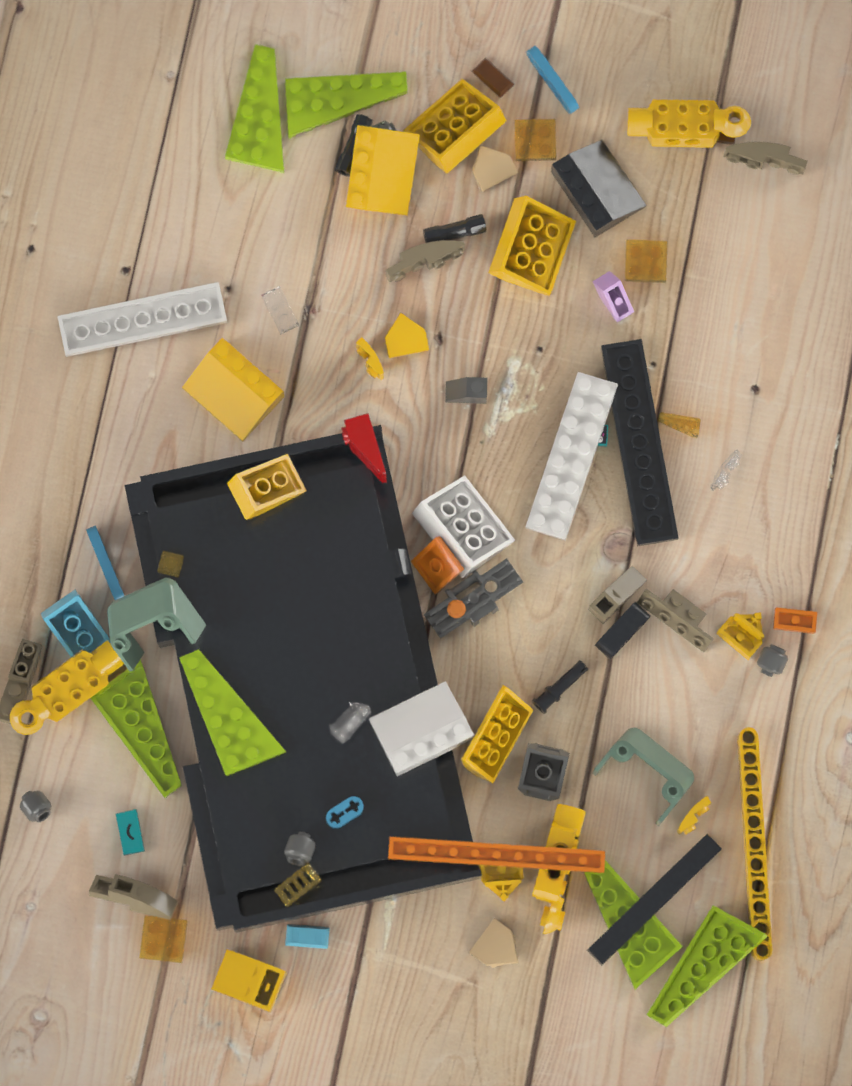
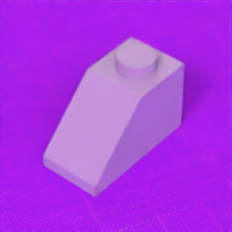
M609 271L593 281L600 299L616 322L634 313L620 279Z

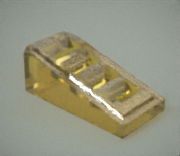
M663 412L658 417V422L697 439L701 422L699 418Z
M307 863L274 891L288 907L322 880ZM305 871L312 878L313 881L311 883L303 875ZM300 877L306 887L302 888L296 878ZM291 882H293L299 890L297 894L290 887L289 884ZM285 887L293 896L290 900L282 890Z

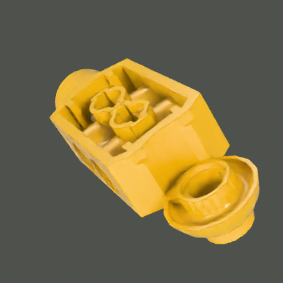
M653 99L648 108H628V136L647 137L652 147L713 148L720 132L728 137H741L747 133L751 125V118L747 110L735 105L719 109L714 100ZM732 117H736L739 119V121L734 123L731 122L729 119Z
M106 640L91 652L84 649L80 650L31 686L32 700H23L16 703L10 712L12 728L23 735L34 734L43 726L46 718L58 722L109 685L108 676L124 665L110 642ZM29 712L33 715L32 722L23 723L21 720L22 715Z
M557 804L545 847L576 849L579 840L575 839V837L580 836L586 811L569 805ZM539 869L532 897L551 903L550 907H544L540 925L544 926L543 934L552 933L556 929L561 930L565 912L561 911L564 898L559 897V895H563L565 892L567 881L564 880L565 874L569 875L570 871L557 870L559 877L556 879L549 876V869Z

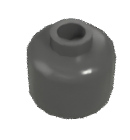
M772 644L770 647H764L757 661L758 666L762 668L761 673L770 677L773 674H782L788 661V656L785 654L786 650Z
M28 791L22 796L20 809L29 821L42 822L51 813V803L41 791Z
M298 832V834L289 837L284 853L290 863L303 866L304 863H308L312 859L315 843L309 834Z

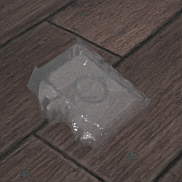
M349 702L350 706L333 725L329 724L331 735L344 744L371 714V708L368 705Z

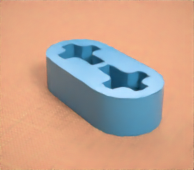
M350 797L329 810L326 815L328 825L332 828H340L359 816L364 809L362 800L358 797ZM351 801L360 804L357 812L351 810L346 813L345 810L350 808ZM343 812L345 814L339 818L340 823L330 822L333 813L339 815Z

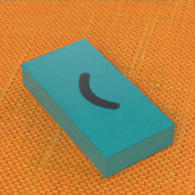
M137 810L116 813L123 855L145 852Z

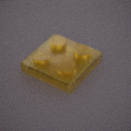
M555 119L514 120L515 161L556 160Z
M626 239L625 281L666 283L667 241Z
M145 915L139 958L183 964L188 920L173 918L169 920Z

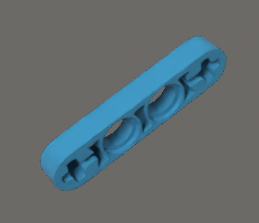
M533 46L527 50L526 54L564 109L569 114L578 110L579 105L538 47Z
M96 525L86 529L114 600L124 597L125 595Z

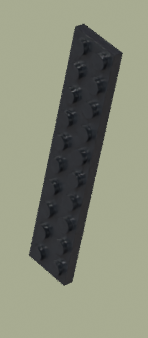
M642 339L601 345L606 380L618 385L611 407L637 546L678 540V531Z

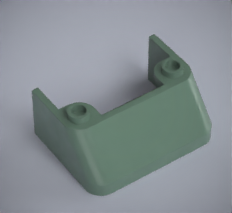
M163 578L113 601L107 609L110 644L130 672L134 670L145 653L130 632L158 620L160 625L166 630L173 631L181 628L191 644H194L206 626L181 588L170 578Z
M630 728L612 746L596 766L593 774L596 776L611 757L618 762H626L635 753L668 780L662 788V796L671 805L656 822V825L660 826L692 786L694 774L638 728Z

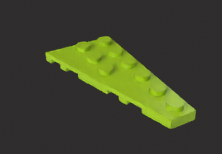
M255 44L225 159L284 173L275 49Z
M406 72L285 79L288 138H293L297 134L311 131L320 125H327L353 115L362 109L366 110L380 102H387L408 94Z
M200 650L179 657L226 776L286 753L283 747Z
M140 659L133 671L130 672L127 669L90 699L163 797L167 798L179 789L182 784Z
M606 860L604 873L584 872L609 929L640 898ZM654 915L617 951L635 990L683 946Z
M713 905L648 1011L647 1016L667 1027L768 936Z

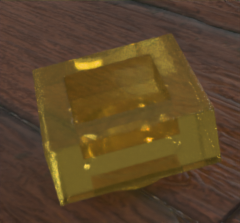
M163 551L157 570L158 573L179 577L184 556Z

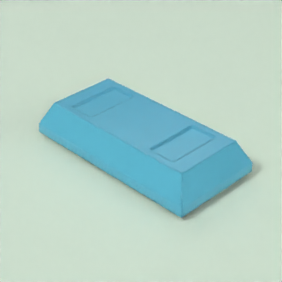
M287 924L285 946L328 949L330 927Z

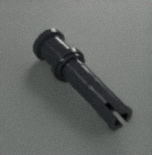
M579 660L555 684L547 686L545 692L537 699L534 698L532 703L541 713H547V709L554 702L560 700V695L589 669Z

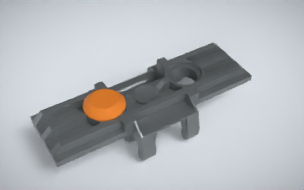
M506 558L483 575H479L475 570L467 579L452 589L445 590L448 598L429 610L424 616L440 639L469 619L475 627L485 615L490 612L494 614L499 611L495 601L521 585L523 581ZM475 582L479 583L480 587L461 600H457L456 595ZM487 582H495L497 589L494 592H488L485 589Z

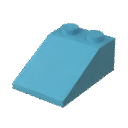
M73 590L41 613L43 620L70 657L82 649L91 652L106 640L110 642L109 636L76 590Z

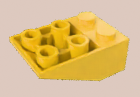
M227 949L211 990L271 1013L287 972Z

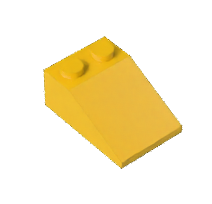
M288 454L240 472L227 483L246 520L263 514L307 491Z

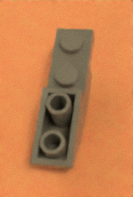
M744 142L726 147L723 156L730 162H741L751 169H762L764 162H766L773 168L781 167L796 175L804 173L808 162L807 160L789 155L791 147L770 142Z
M444 240L409 248L399 253L401 262L386 269V277L389 282L394 280L395 282L400 281L406 276V273L420 270L425 263L429 270L432 268L438 269L445 265V261L462 256L465 251V244L463 241Z
M25 639L21 640L0 701L1 722L11 724L10 712L16 703L27 699L39 661L42 644Z
M115 874L114 878L96 875L89 889L90 897L129 905L130 911L171 920L178 904L176 899L159 889Z

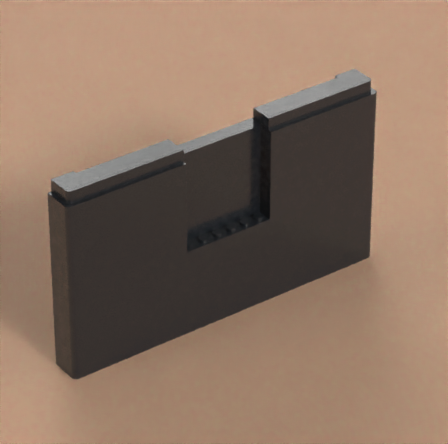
M381 425L373 426V430L386 471V483H382L351 451L349 444L345 445L343 435L340 433L140 476L141 482L124 485L145 586L163 578L173 579L206 624L197 641L191 644L181 628L170 631L163 628L158 620L153 622L159 647L175 645L199 763L183 766L217 931L233 928L238 933L473 881L482 877L479 866L473 864L388 859L390 837L473 842L453 750L397 776L369 721V718L438 685L383 442ZM288 454L307 491L263 514L246 520L227 483L240 472ZM200 650L283 747L286 753L226 776L179 657ZM350 797H358L362 800L364 809L359 816L340 828H332L328 825L326 815L329 810ZM351 801L350 808L345 810L346 813L351 810L357 812L360 804ZM343 812L339 815L333 813L330 822L340 823L339 818L345 814ZM298 832L309 834L315 843L312 859L310 862L304 863L303 866L290 863L284 853L289 837L298 834Z

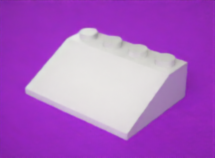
M465 475L421 501L412 512L413 516L432 540L440 536L464 568L459 574L461 578L477 570L515 541Z
M446 681L369 718L397 776L474 738V734Z

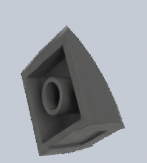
M528 743L518 790L526 796L547 801L559 799L570 753L563 749L538 743Z

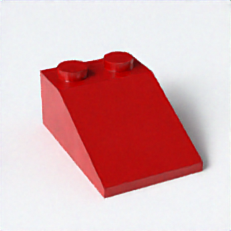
M369 414L344 420L345 427H341L345 445L349 444L351 451L382 483H386V471Z

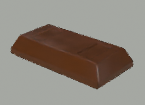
M486 57L471 71L499 98L514 86V83Z

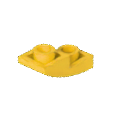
M361 337L356 342L357 353L364 359L368 358L366 361V368H368L366 371L373 378L378 377L382 380L384 372L380 360L372 347Z
M708 796L700 800L687 813L678 827V834L684 832L687 835L696 829L695 824L698 823L695 814L701 816L710 810L708 806L712 802Z

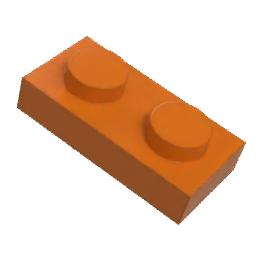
M775 608L773 629L816 633L817 612Z

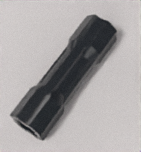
M356 114L351 127V134L335 167V171L343 176H350L357 125L372 126L373 120L368 116Z
M480 214L458 222L423 229L425 242L429 243L453 240L468 235L473 236L485 233L487 229L484 217Z

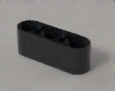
M634 602L594 646L611 660L647 622L651 615Z

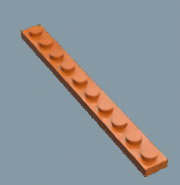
M390 837L388 859L604 873L605 851L402 837Z

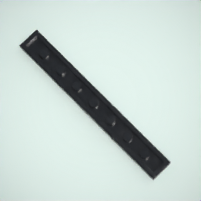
M706 834L595 941L587 951L602 966L722 848Z

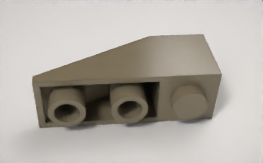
M631 566L590 604L588 610L604 624L647 579Z

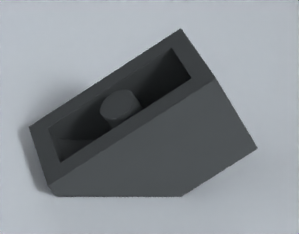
M465 377L446 381L445 403L487 404L488 378Z

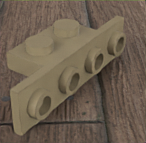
M645 589L637 601L644 609L702 652H705L714 638L698 627L706 613L674 589L664 601L648 589Z

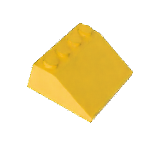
M461 79L408 125L403 132L420 134L418 148L447 174L506 122V119L499 105L464 79Z
M357 125L346 207L408 216L420 134Z
M528 196L514 198L488 273L506 282L550 296L576 221Z
M223 337L207 353L182 386L183 390L242 442L285 397L284 391Z
M502 685L462 758L464 768L473 775L492 784L533 712L531 707L504 685Z

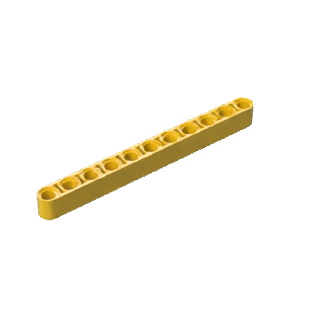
M747 727L739 733L737 744L748 917L750 926L755 928V925L759 923L764 925L766 929L765 934L768 937L759 945L766 947L767 954L764 957L759 956L756 952L757 946L751 951L754 959L763 961L772 954L759 738L755 729ZM744 733H749L753 736L752 743L744 742L742 738ZM745 754H751L754 757L753 764H747L744 761ZM747 775L754 776L756 779L755 785H748L745 777ZM748 796H753L757 799L756 806L752 807L747 804ZM755 817L759 822L758 827H750L748 819ZM756 838L760 842V847L758 849L751 848L749 845L750 839ZM754 859L761 863V869L758 871L752 869L750 865ZM753 881L762 883L763 889L761 892L753 890ZM755 902L763 904V913H756L754 911L753 905Z

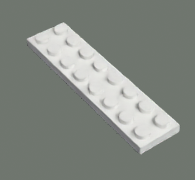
M219 282L60 315L58 316L65 355L69 357L227 323L220 285Z
M581 372L577 373L526 524V529L566 541L618 386L617 383Z

